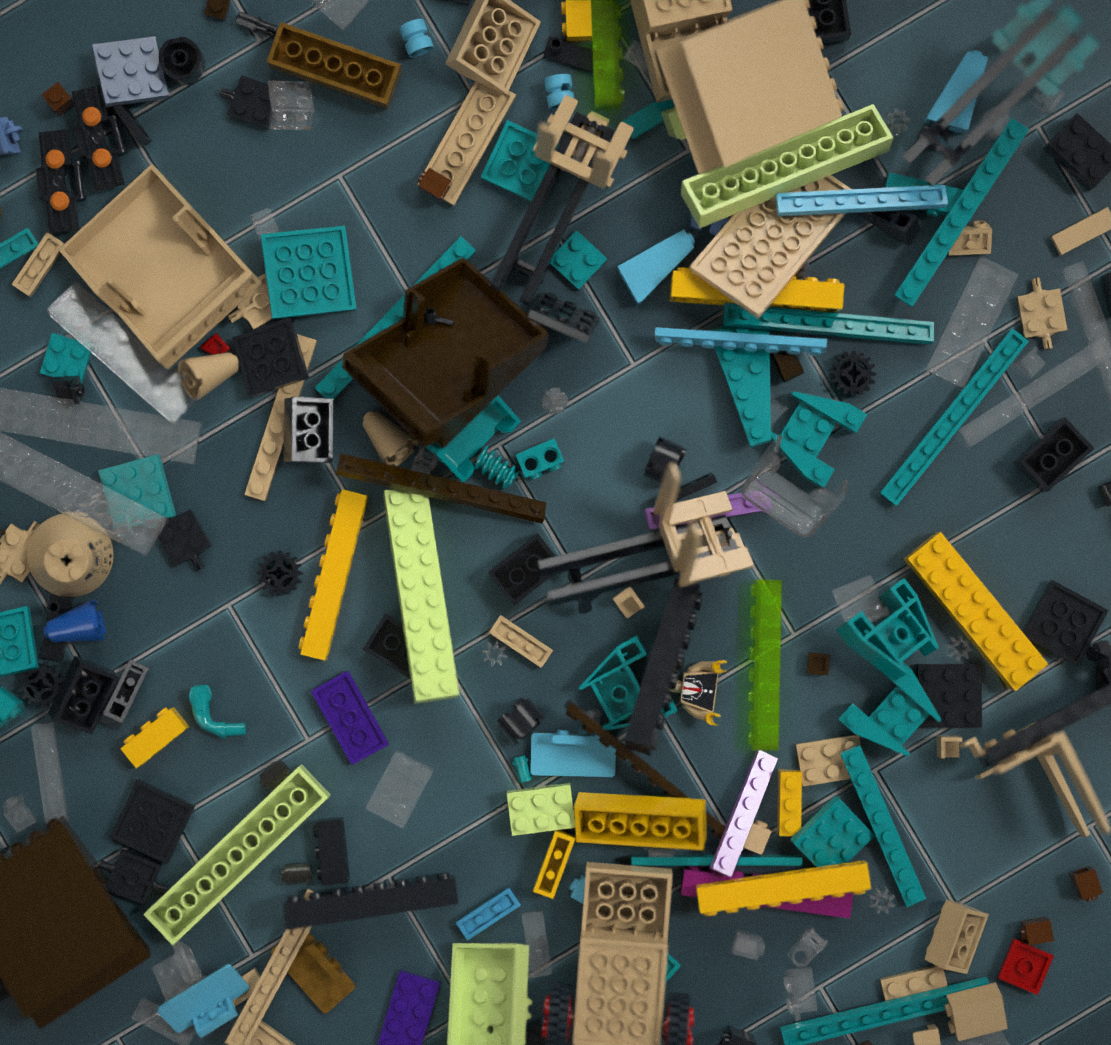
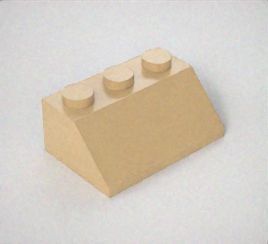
M946 900L941 908V915L934 928V934L931 943L927 947L924 960L945 970L967 974L989 914L958 902Z

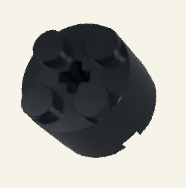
M186 37L169 39L160 48L159 63L161 69L170 80L177 84L190 85L201 77L205 68V58L192 40ZM179 59H181V60H184V59H185V62H184V63H182V62L179 63L178 61H179Z
M659 437L643 476L662 483L669 465L674 463L675 466H679L687 449L683 448L682 445Z
M520 698L512 706L514 710L510 714L504 713L497 720L499 723L498 728L515 746L519 744L518 738L525 739L540 724L539 718L543 720L546 718L529 698L526 700Z

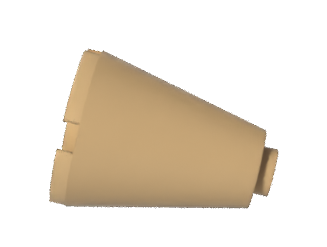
M230 352L187 358L179 361L178 374L182 373L184 380L181 383L186 393L192 399L197 398L196 400H199L238 372L240 364L237 356Z
M369 411L363 417L362 425L382 463L398 466L413 454L414 450L412 447L414 444L418 446L419 441L379 411Z

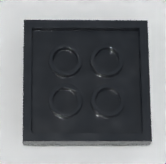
M542 292L532 307L528 318L588 343L600 317L596 316V313L586 309L584 311L578 308L573 302H564L557 299L558 297L552 293Z
M288 317L232 337L248 397L254 398L309 378L293 318Z
M1051 580L1023 633L1028 640L1079 666L1109 610Z
M917 664V679L941 718V721L938 722L932 715H929L918 728H982V664Z
M137 779L110 838L168 864L196 805Z

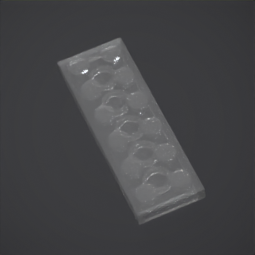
M983 256L979 257L925 371L962 389L965 387L1017 280L1018 273Z

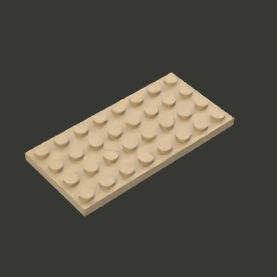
M829 175L790 192L850 190L851 188L832 175ZM775 198L734 214L691 264L689 270L759 319L846 213L777 216Z

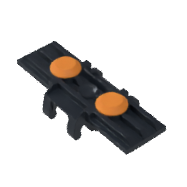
M100 85L71 91L79 121V126L74 128L81 159H87L89 162L95 191L125 185L118 156L127 154L128 149L124 146L118 122L120 120L119 115L108 116ZM105 124H111L116 149H110L107 146L104 135Z
M68 129L38 132L42 161L41 167L36 168L39 200L46 201L49 233L78 231L80 229L77 201L87 200V195L84 194L82 176L83 161H72ZM71 168L74 171L76 194H70L66 187L65 175H68V169Z

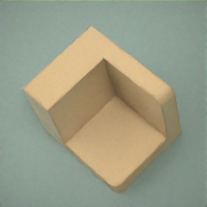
M630 586L612 598L626 618L644 608V605Z
M937 735V757L945 759V757H959V742H962V737L958 735Z
M935 1024L926 1025L927 1030L912 1033L914 1045H941L938 1028Z

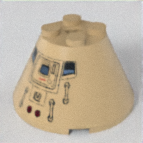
M62 513L44 521L32 534L27 548V563L33 578L48 592L62 597H79L97 589L109 575L114 558L112 542L106 531L94 519L78 513ZM68 554L69 558L73 559V561L66 560L65 555Z

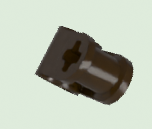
M787 351L783 353L784 356L782 354L770 353L784 383L804 374L803 367L795 354H789Z

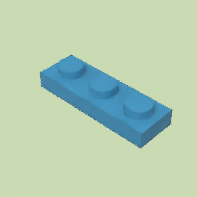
M508 887L457 920L456 924L468 941L521 906L511 888Z

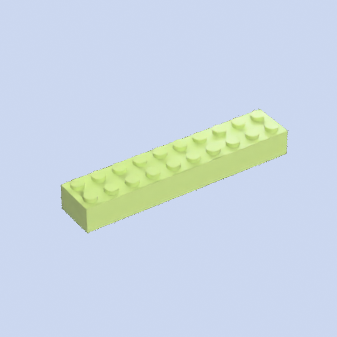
M874 104L727 167L722 165L682 181L681 196L699 228H702L773 199L776 193H788L890 151L893 136Z
M398 489L384 490L383 499L414 704L457 698L459 690L429 497Z
M301 764L143 915L174 945L331 794Z

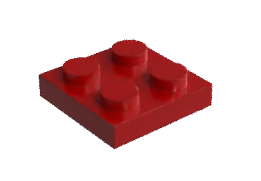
M1013 938L997 978L1038 995L1054 955Z

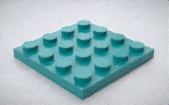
M345 226L260 235L272 319L356 310Z

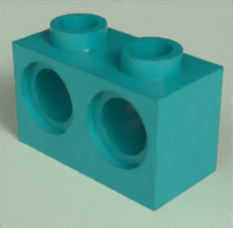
M555 438L516 454L525 479L530 477L531 481L543 476L541 472L549 469L551 473L562 468L561 464L564 463ZM547 451H554L557 458L554 462H547L544 455ZM528 459L536 460L537 467L535 470L530 471L525 468V462Z

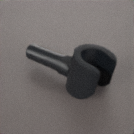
M434 308L426 309L427 314H424V319L427 324L432 325L438 322L453 326V320L437 316Z

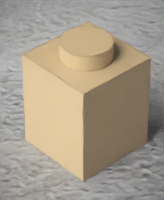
M756 819L751 825L743 847L762 855L771 834V830L767 828L768 824Z

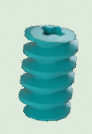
M487 445L476 459L474 469L478 470L483 467L481 474L485 475L490 472L488 479L492 480L496 477L495 484L499 485L503 482L502 489L505 490L512 485L521 470L515 473V465L508 468V460L501 463L502 455L494 458L495 450L487 453L489 447Z

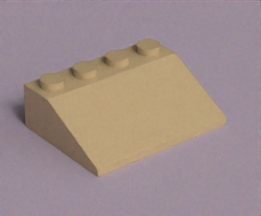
M475 0L445 64L469 79L507 94L541 21L510 0Z

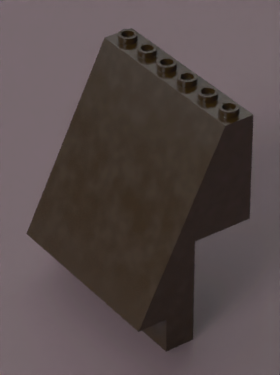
M464 257L406 289L403 319L343 353L342 368L424 447L436 442L444 449L547 346L548 333L546 330L540 327L533 319L528 318L529 315L520 309L514 301L510 300L502 290L498 292L490 288L491 282L488 277L480 273ZM434 308L437 316L453 320V326L438 322L432 325L427 324L424 319V314H427L426 309Z
M64 816L58 819H51L45 828L40 831L38 829L28 835V839L23 842L18 841L14 843L5 854L2 855L0 853V977L23 1017L26 1019L30 1016L40 1030L151 957L149 946L107 891L105 872L103 869L97 868V861Z

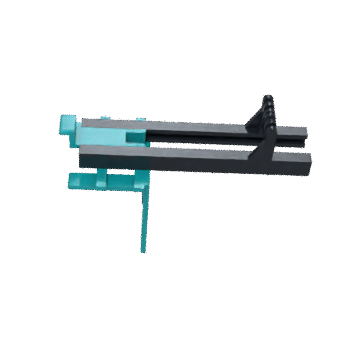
M1032 0L1027 6L1022 4L1016 10L1019 14L1002 31L998 28L992 34L995 37L992 42L1004 54L903 155L911 163L929 144H933L935 146L934 149L938 150L939 154L942 153L944 155V160L926 177L932 185L942 178L1034 85L1047 97L1050 94L1055 96L1061 90L1058 86L1074 70L1079 72L1085 66L1082 62L1099 46V42L1092 35L1088 34L1070 51L1080 40L1073 30L1082 20L1068 6L1064 7L1058 15L1048 8L1037 18L1054 0ZM1029 25H1031L1019 38H1017ZM1063 57L1064 59L1052 71H1050V69ZM1012 61L1027 77L953 150L939 134Z

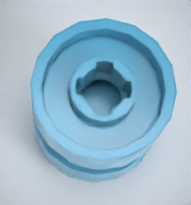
M424 19L409 21L398 28L402 40L407 41L405 48L410 58L422 56L434 49L431 38L426 35L428 30Z
M557 74L544 79L545 90L549 93L547 96L549 110H557L565 95L574 98V93L570 91L572 88L570 74Z

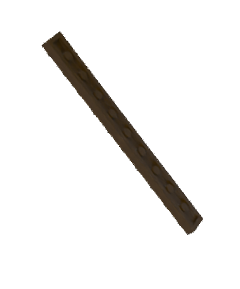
M340 453L336 475L541 524H543L545 519L546 502L343 453Z
M568 699L564 704L565 709L568 710L565 713L573 721L579 719L584 723L582 725L583 729L591 735L595 732L600 736L599 742L607 748L611 745L616 749L615 755L623 761L627 758L632 762L631 767L639 774L644 772L648 775L647 780L653 786L657 787L660 785L664 788L663 793L667 797L691 799L635 752L626 749L624 743L571 700ZM706 811V824L713 828L711 832L721 839L726 826Z

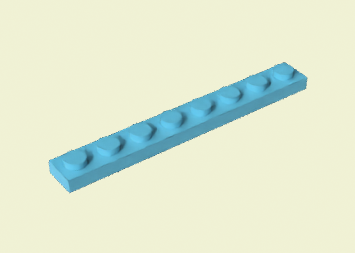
M945 185L776 193L775 196L777 216L946 208L948 205Z
M655 328V341L661 345L678 343L684 347L702 345L704 348L721 346L727 350L744 348L746 351L764 349L769 353H777L779 350L787 351L789 354L807 352L812 356H819L821 353L826 354L827 339Z

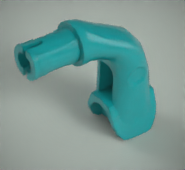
M195 685L190 689L189 701L191 702L193 716L196 723L202 729L224 739L227 736L246 735L245 723L227 724L226 722L212 721L209 701H212V692L208 685Z

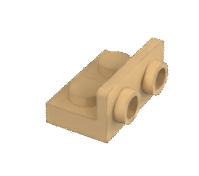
M974 221L973 224H967L948 252V255L991 254L992 228L985 221Z

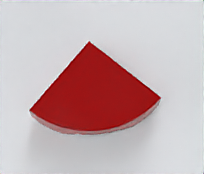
M217 333L201 346L204 351L210 354H222L231 350Z

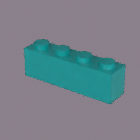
M889 172L885 177L883 188L931 186L932 184L929 181ZM945 186L948 201L946 208L919 210L926 211V214L929 216L938 217L939 214L947 216L963 190ZM918 209L908 211L918 212Z

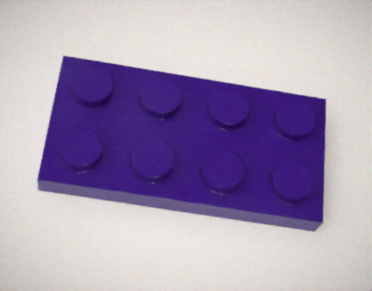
M349 670L311 691L351 765L389 745L386 736Z
M404 970L399 971L378 1045H422L440 981Z

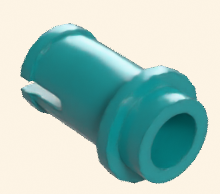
M525 754L513 757L514 762H512V765H515L519 783L531 780L532 777L527 764L528 758L525 757Z

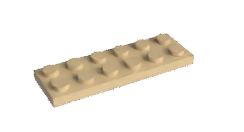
M475 81L425 170L427 172L431 168L452 181V185L443 199L444 201L455 206L515 100L516 94L510 91L507 94H503Z

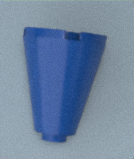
M89 600L47 621V626L44 627L46 639H50L51 642L105 640L106 637L102 635L106 634L103 615L101 611H97L95 606L99 605L97 600Z

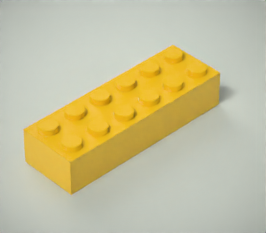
M578 793L574 805L576 842L704 850L707 837L706 800Z

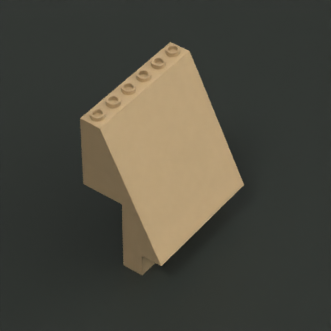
M778 0L727 19V22L656 48L699 174L722 165L727 167L842 117L841 111L844 108L841 99H836L834 91L837 90L834 78H829L827 70H830V65L827 57L823 58L821 50L824 47L821 38H816L814 29H817L814 17H809L807 9L810 8L808 0Z
M153 164L145 169L59 249L95 294L123 319L156 360L166 369H169L262 284L256 275Z

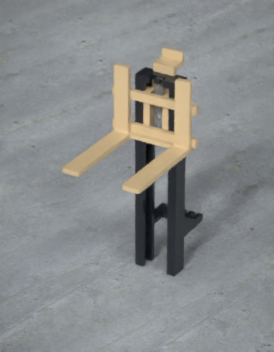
M568 95L563 97L555 115H550L547 121L550 125L547 126L541 123L539 127L538 139L533 151H535L536 157L550 163L490 283V288L500 292L511 268L514 271L519 270V273L524 274L526 277L528 275L531 276L519 302L529 306L539 284L543 283L551 260L589 183L605 189L606 186L611 187L614 179L610 176L619 158L624 160L628 152L624 148L634 130L632 126L620 122L614 134L615 130L607 127L609 119L593 111L590 114L588 113L587 117L576 112L571 123H568L578 104L576 99ZM565 131L566 133H565V135H564V137H563V139H562V141H561V143H560V145H559L557 151H555V148H556V146H557V144H558V142H559V140H560V138H561L563 132ZM560 170L567 171L577 176L579 181L536 267L518 259V254Z

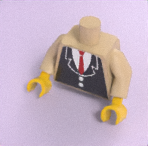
M726 660L716 662L701 661L688 667L687 672H683L682 681L678 680L676 689H671V692L680 693L679 702L682 703L684 710L694 718L705 721L713 726H718V724L713 722L714 716L721 717L720 714L713 713L718 674L727 672V670H721L720 664L727 663Z

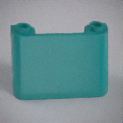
M498 395L444 449L436 442L426 448L459 480L465 482L474 471V465L470 459L498 430L501 433L512 432L521 420Z

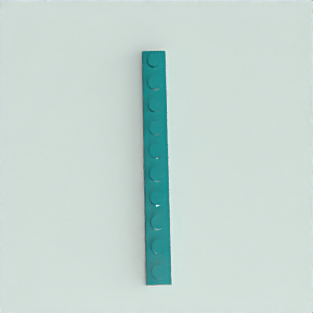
M1013 118L1009 120L894 294V297L909 307H913L1030 129Z
M460 236L415 284L463 257L468 261L476 253V250ZM405 294L355 346L403 319ZM342 360L315 387L327 399L334 400L353 381V378L342 368Z
M725 303L723 308V326L932 345L934 342V322L776 307H768L758 319L738 304Z
M1013 328L1009 330L879 492L883 497L895 506L900 503L1029 341Z
M982 977L782 1026L780 1029L784 1045H805L944 1011V1005L948 1004L946 995L987 985L989 981L987 977Z

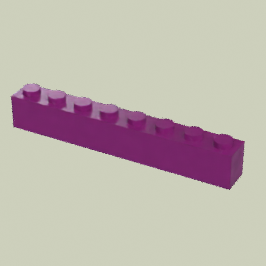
M683 866L680 893L685 896L697 897L696 884L764 874L752 873L751 876L743 875V871L734 870L732 876L728 877L713 869H701V866ZM853 892L844 893L845 896L842 897L826 895L823 896L824 899L812 901L811 898L802 899V902L795 904L784 901L781 902V905L771 908L850 918ZM768 904L760 905L764 907H769Z

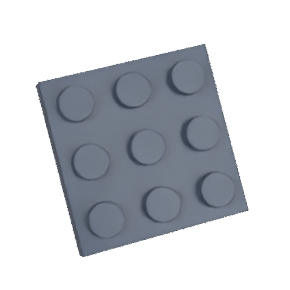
M155 36L92 44V52L105 107L168 99L169 93L164 72L159 63V51Z

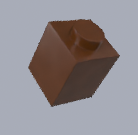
M59 82L42 94L43 98L60 117L74 106L73 98Z
M431 168L427 172L423 171L418 179L420 183L418 185L419 189L440 202L443 201L452 185L450 179Z
M1088 866L1070 873L1077 896L1080 899L1093 901L1098 898L1097 895L1103 894L1094 868Z
M1046 916L1021 921L1022 927L1019 928L1020 938L1029 946L1054 941L1051 921Z

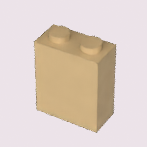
M996 982L946 995L948 1004L944 1006L947 1016L951 1018L948 1021L951 1034L955 1033L958 1041L1008 1029L1002 994Z

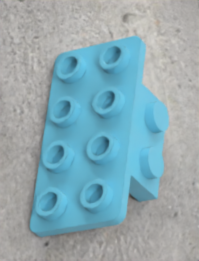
M557 730V733H533L531 736V774L541 776L613 777L615 775L616 755L614 753L616 749L611 745L608 748L598 741L600 736L597 734L591 735L586 730H578V734L570 733V730Z
M228 964L159 1006L157 1010L159 1015L177 1033L194 1025L197 1034L202 1038L238 1015L233 1000L247 992L250 987L234 967Z

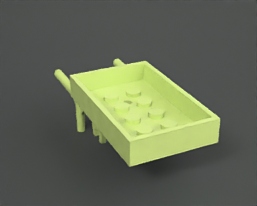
M453 943L447 1045H525L526 1020L531 1018L527 1008L528 1005H532V1000L527 998L529 945Z

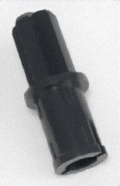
M239 12L236 17V23L252 29L254 33L260 32L273 39L276 36V30L279 28L278 25L262 20V17L256 18L244 12Z

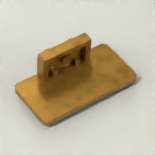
M309 932L287 973L323 1013H328L355 989V983L344 972L341 963L335 957L332 958L329 955L327 947L321 941L318 942ZM276 944V945L271 949V954H272V955H273V953H274V951H275V949H276V947H277L278 944Z

